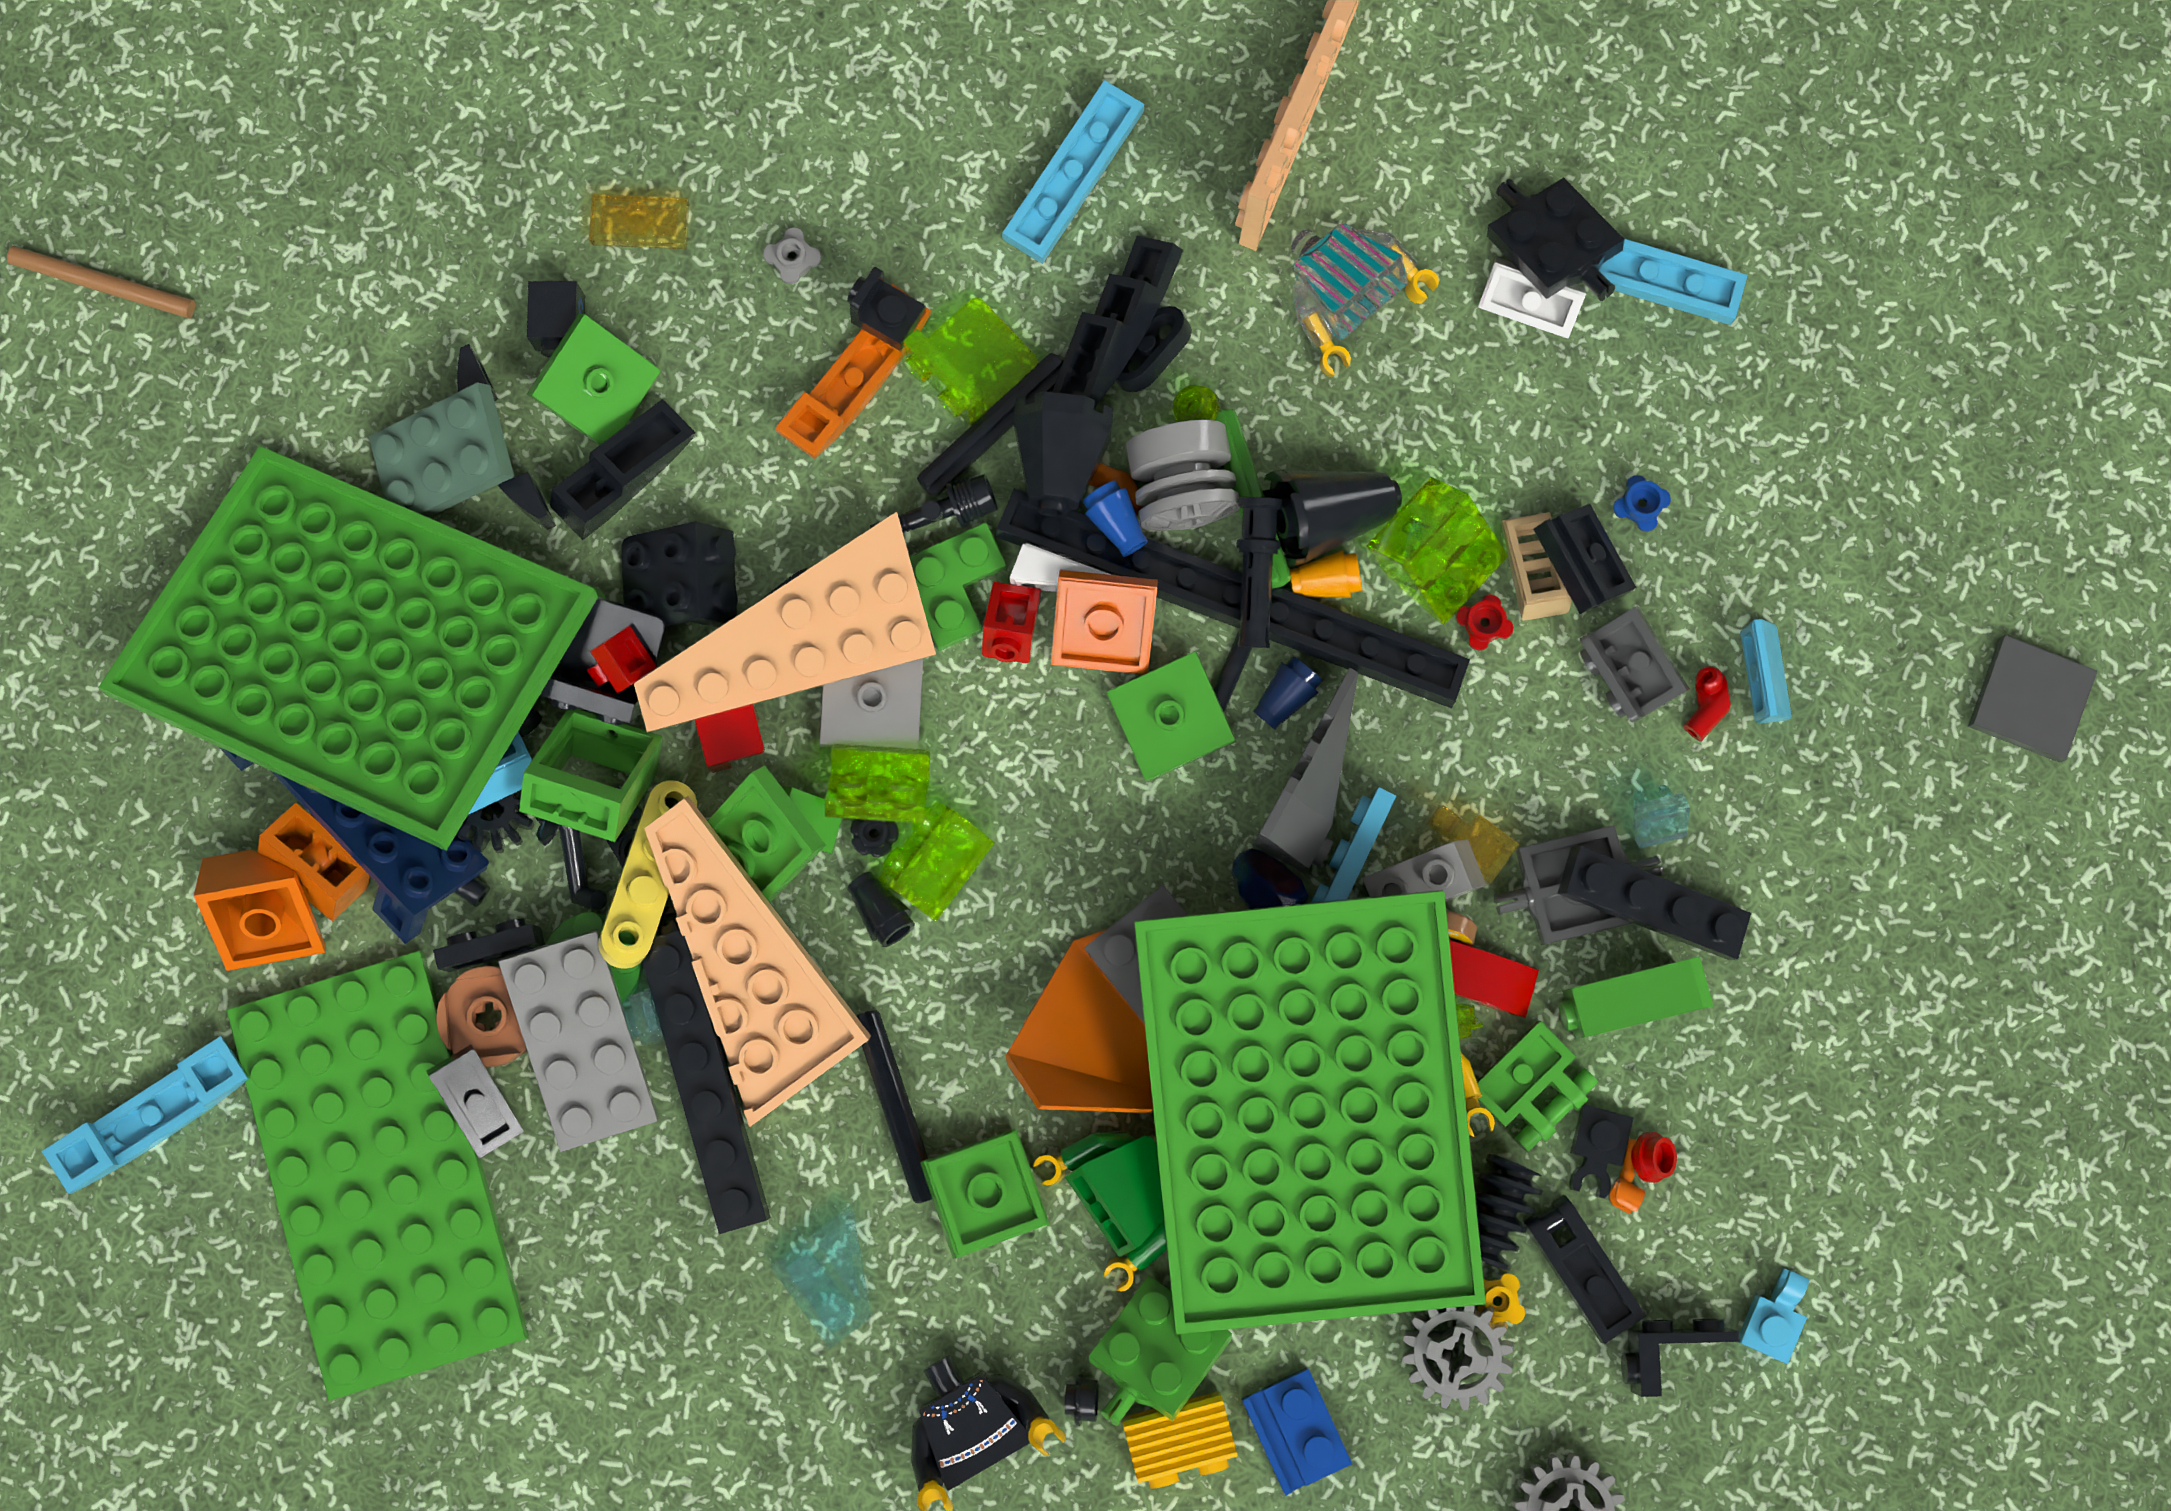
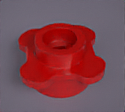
M1485 595L1474 606H1463L1456 614V621L1459 625L1465 627L1470 637L1468 641L1469 646L1474 650L1483 651L1490 642L1498 638L1507 639L1513 633V623L1507 620V615L1501 606V601L1495 595ZM1481 619H1487L1489 626L1483 627L1480 623Z

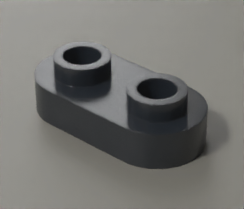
M1165 306L1157 310L1143 339L1116 380L1122 390L1138 392L1149 387L1188 343L1192 329L1180 309L1173 306Z

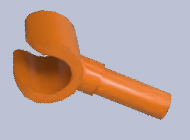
M1635 1139L1628 1140L1620 1176L1609 1193L1611 1204L1628 1214L1632 1213V1211H1637L1645 1197V1190L1631 1183L1635 1175V1169L1631 1162V1151L1637 1141Z

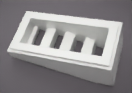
M1026 543L1022 545L1010 576V584L1038 588L1041 591L1057 592L1060 570L1111 574Z

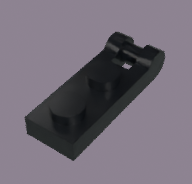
M1563 1194L1551 1202L1553 1208L1539 1217L1533 1214L1522 1223L1527 1227L1528 1235L1538 1246L1600 1343L1606 1344L1645 1318L1646 1314L1572 1202ZM1565 1225L1573 1237L1558 1246L1551 1233Z

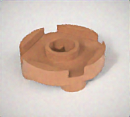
M482 966L470 969L455 980L457 981L450 986L447 993L443 994L437 1008V1029L446 1047L455 1054L471 1044L485 1067L506 1065L516 1060L523 1053H526L527 1048L501 969L494 966ZM489 1002L493 1003L494 1010L501 1011L502 1014L501 1020L495 1023V1029L487 1031L486 1024L477 1023L476 1020L477 1014L483 1013L485 1011V1004Z

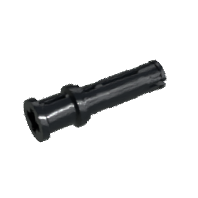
M1264 497L1238 498V506L1243 508L1242 538L1236 542V548H1239L1238 553L1243 554L1238 647L1270 648L1269 627L1273 555L1278 554L1281 542L1276 540L1277 510L1282 508V499Z

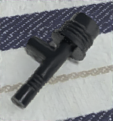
M985 473L973 478H963L957 482L948 481L946 482V488L949 497L938 501H927L919 508L907 511L905 514L902 513L900 516L898 515L903 534L905 531L909 532L910 530L918 529L956 515L961 527L964 528L970 521L973 522L975 519L983 518L985 514L997 511L996 499ZM880 522L871 524L870 529Z

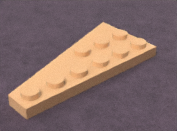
M1327 0L1322 18L1327 21L1322 32H1314L1304 58L1309 61L1303 74L1297 73L1288 97L1283 96L1274 119V124L1276 125L1271 139H1265L1256 162L1258 168L1253 182H1247L1238 205L1240 211L1235 222V226L1242 228L1239 245L1257 251L1360 0Z
M897 512L635 682L634 687L647 732L935 656L936 652Z
M687 796L644 829L664 886L668 887L678 916L676 920L681 935L685 936L693 958L691 962L715 1032L721 1038L730 1064L728 1068L734 1085L737 1084L745 1107L744 1114L749 1127H751L867 1042L871 1035L689 796Z

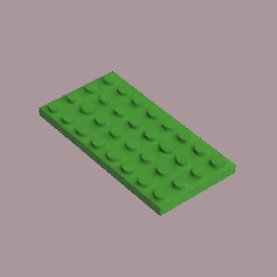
M416 951L226 1010L240 1064L249 1077L245 1083L328 1401L529 1338L481 1158L479 1159L426 1072L428 1069L452 1056V1052L442 1042L437 1029L438 1001L423 951Z

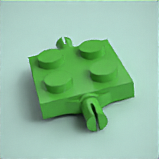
M1148 1276L1089 1355V1362L1107 1374L1118 1389L1106 1407L1102 1409L1101 1414L1108 1421L1111 1418V1423L1118 1426L1132 1404L1137 1402L1153 1407L1168 1419L1174 1421L1232 1340V1333L1226 1329L1176 1334L1172 1291Z

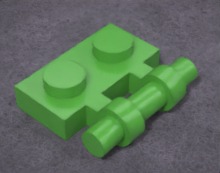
M1537 1021L1477 1080L1482 1095L1478 1101L1484 1109L1491 1112L1494 1119L1502 1127H1506L1519 1115L1524 1120L1526 1126L1514 1137V1140L1522 1149L1529 1152L1540 1140L1547 1142L1556 1133L1554 1126L1572 1109L1578 1111L1588 1101L1586 1095L1598 1084V1080L1585 1068L1571 1080L1563 1070L1576 1056L1542 1021ZM1551 1084L1558 1095L1539 1112L1531 1104V1101Z

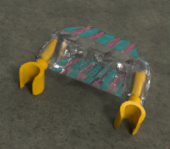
M1344 223L1335 226L1322 238L1312 230L1305 229L1294 238L1291 245V251L1299 257L1292 266L1296 282L1292 287L1296 317L1314 348L1319 347L1323 354L1319 360V366L1321 371L1329 377H1333L1335 374L1327 362L1328 355L1336 354L1340 356L1346 368L1349 367L1351 360L1346 348L1334 345L1331 340L1334 336L1342 341L1405 286V292L1409 300L1422 304L1427 300V295L1420 290L1417 282H1424L1432 291L1439 284V279L1435 272L1428 269L1419 271L1415 267L1417 260L1389 232L1369 229L1357 230Z

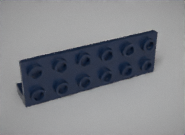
M220 748L241 771L254 764ZM271 771L379 885L372 910L404 944L421 933L430 908L477 877L488 867V859L481 852L476 851L469 840L461 841L457 834L446 851Z

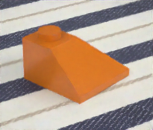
M252 849L202 858L194 898L227 971L325 953V942L296 871Z

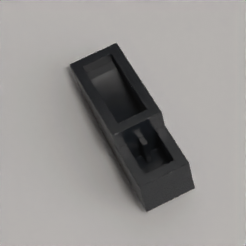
M663 399L591 451L588 463L555 486L551 491L550 507L584 540L613 517L664 470L695 437L696 432Z

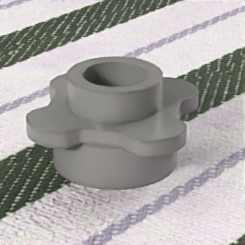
M798 228L787 229L783 239L775 245H767L763 252L765 261L768 264L775 265L780 273L781 280L787 284L797 283L801 277L810 271L811 267H817L821 261L819 250L810 247L806 243L803 232ZM791 252L797 254L793 260L788 258V254Z

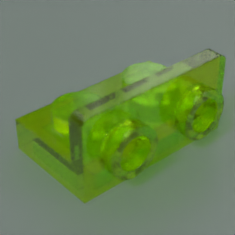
M834 744L831 750V775L825 798V817L925 823L930 790V751L927 749Z
M935 802L932 807H926L918 814L912 824V834L902 847L898 846L888 854L882 865L883 872L878 879L935 922H937L995 844L993 840L960 814L939 802Z

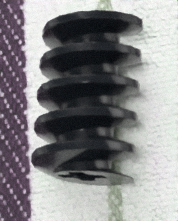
M1488 1154L1485 1160L1496 1170V1173L1481 1172L1477 1179L1488 1189V1192L1475 1191L1476 1204L1481 1208L1480 1211H1477L1482 1262L1498 1269L1510 1271L1511 1264L1501 1255V1252H1518L1519 1246L1508 1235L1510 1232L1526 1233L1527 1227L1516 1216L1518 1213L1534 1214L1535 1208L1524 1197L1526 1194L1542 1195L1543 1190L1532 1180L1533 1176L1542 1175L1501 1156Z

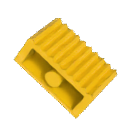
M1220 1391L1189 1399L1174 1421H1171L1154 1408L1122 1418L1137 1482L1148 1481L1150 1489L1177 1483L1180 1481L1178 1472L1197 1467L1200 1475L1223 1471L1229 1468L1227 1459L1238 1456Z

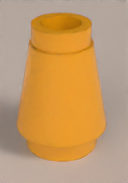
M1344 550L1301 565L1298 568L1290 569L1293 593L1300 596L1351 598V593L1363 591L1356 553L1344 555Z

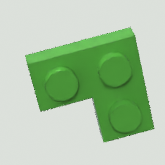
M986 522L909 557L928 627L938 651L983 632L964 588L1007 569L1002 554Z

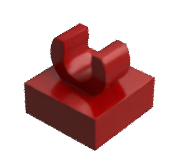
M629 625L590 651L598 664L587 671L597 687L610 681L616 692L619 693L657 666Z

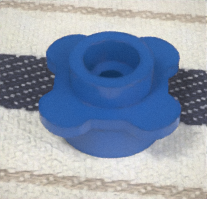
M1635 475L1626 482L1627 490L1622 498L1614 502L1613 510L1617 517H1627L1637 523L1641 531L1649 532L1656 528L1658 524L1657 516L1662 509L1669 506L1671 497L1667 490L1661 489L1656 483L1646 481L1643 476ZM1638 500H1644L1646 502V507H1640L1638 505Z

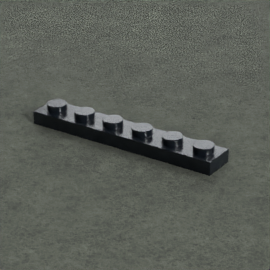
M680 930L655 937L642 963L718 1233L722 1234L767 1221L771 1216L721 1039L715 1032L691 963L693 958L685 936H682Z

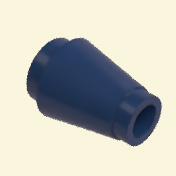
M1292 656L1286 664L1280 663L1253 712L1276 730L1281 723L1285 722L1319 693L1315 689L1323 680L1299 659Z

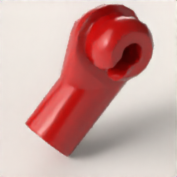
M1713 666L1703 667L1696 674L1695 689L1698 710L1683 725L1685 731L1700 742L1725 717L1731 707L1726 677L1718 668Z

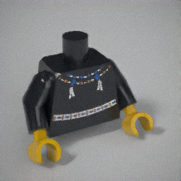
M948 1355L923 1370L937 1397L921 1406L919 1409L920 1417L912 1425L911 1463L917 1487L920 1491L917 1497V1505L920 1511H928L932 1502L942 1500L945 1510L953 1511V1503L942 1487L943 1483L947 1491H950L1029 1443L1042 1455L1049 1456V1453L1043 1447L1045 1436L1053 1432L1064 1443L1066 1435L1053 1421L1049 1420L1047 1413L1030 1389L1002 1374L988 1376L984 1370L964 1381L952 1358Z

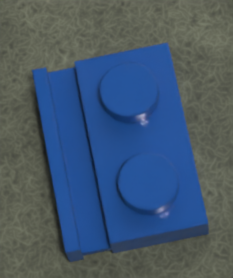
M1304 1368L1249 1396L1241 1398L1285 1496L1302 1486L1310 1485L1352 1465L1308 1368Z

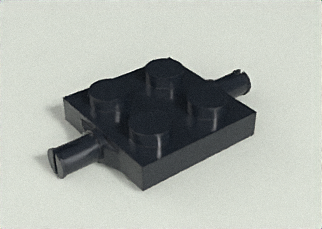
M1564 177L1538 194L1526 196L1512 179H1507L1506 184L1502 182L1499 185L1496 194L1512 209L1488 225L1487 237L1546 299L1565 287L1584 283L1600 301L1605 300V296L1608 298L1614 292L1615 285L1599 269L1604 262L1623 251L1625 239Z

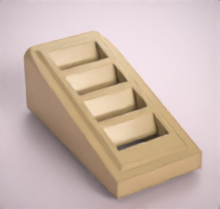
M1550 512L1502 521L1518 607L1523 621L1566 614L1569 612L1572 602L1548 555L1546 558L1523 562L1522 556L1545 552L1540 541L1519 544L1517 539L1520 536L1535 534L1533 530L1545 520H1552ZM1551 572V577L1528 581L1527 575Z

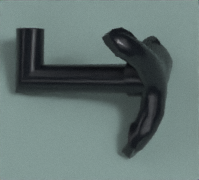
M535 817L541 824L538 827L536 836L544 846L550 843L554 836H556L557 830H559L571 903L595 910L604 908L607 903L606 894L601 890L589 888L580 831Z

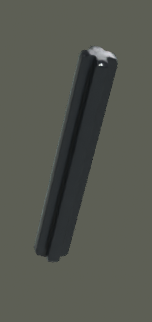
M1054 353L1048 354L918 475L917 480L920 486L931 496H939L946 489V482H954L1014 426L1016 398L1026 396V405L1034 403L1036 393L1053 390L1064 360Z
M877 1010L860 1013L856 1017L871 1035L869 1040L862 1045L863 1052L912 1199L915 1203L919 1204L932 1200L920 1162L928 1160V1156L881 1015Z

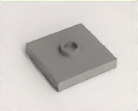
M923 659L823 685L819 747L917 753Z

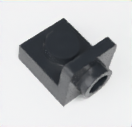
M877 267L872 269L866 279L861 276L856 280L847 298V302L850 303L851 323L899 351L903 349L926 313V305L884 282V271Z

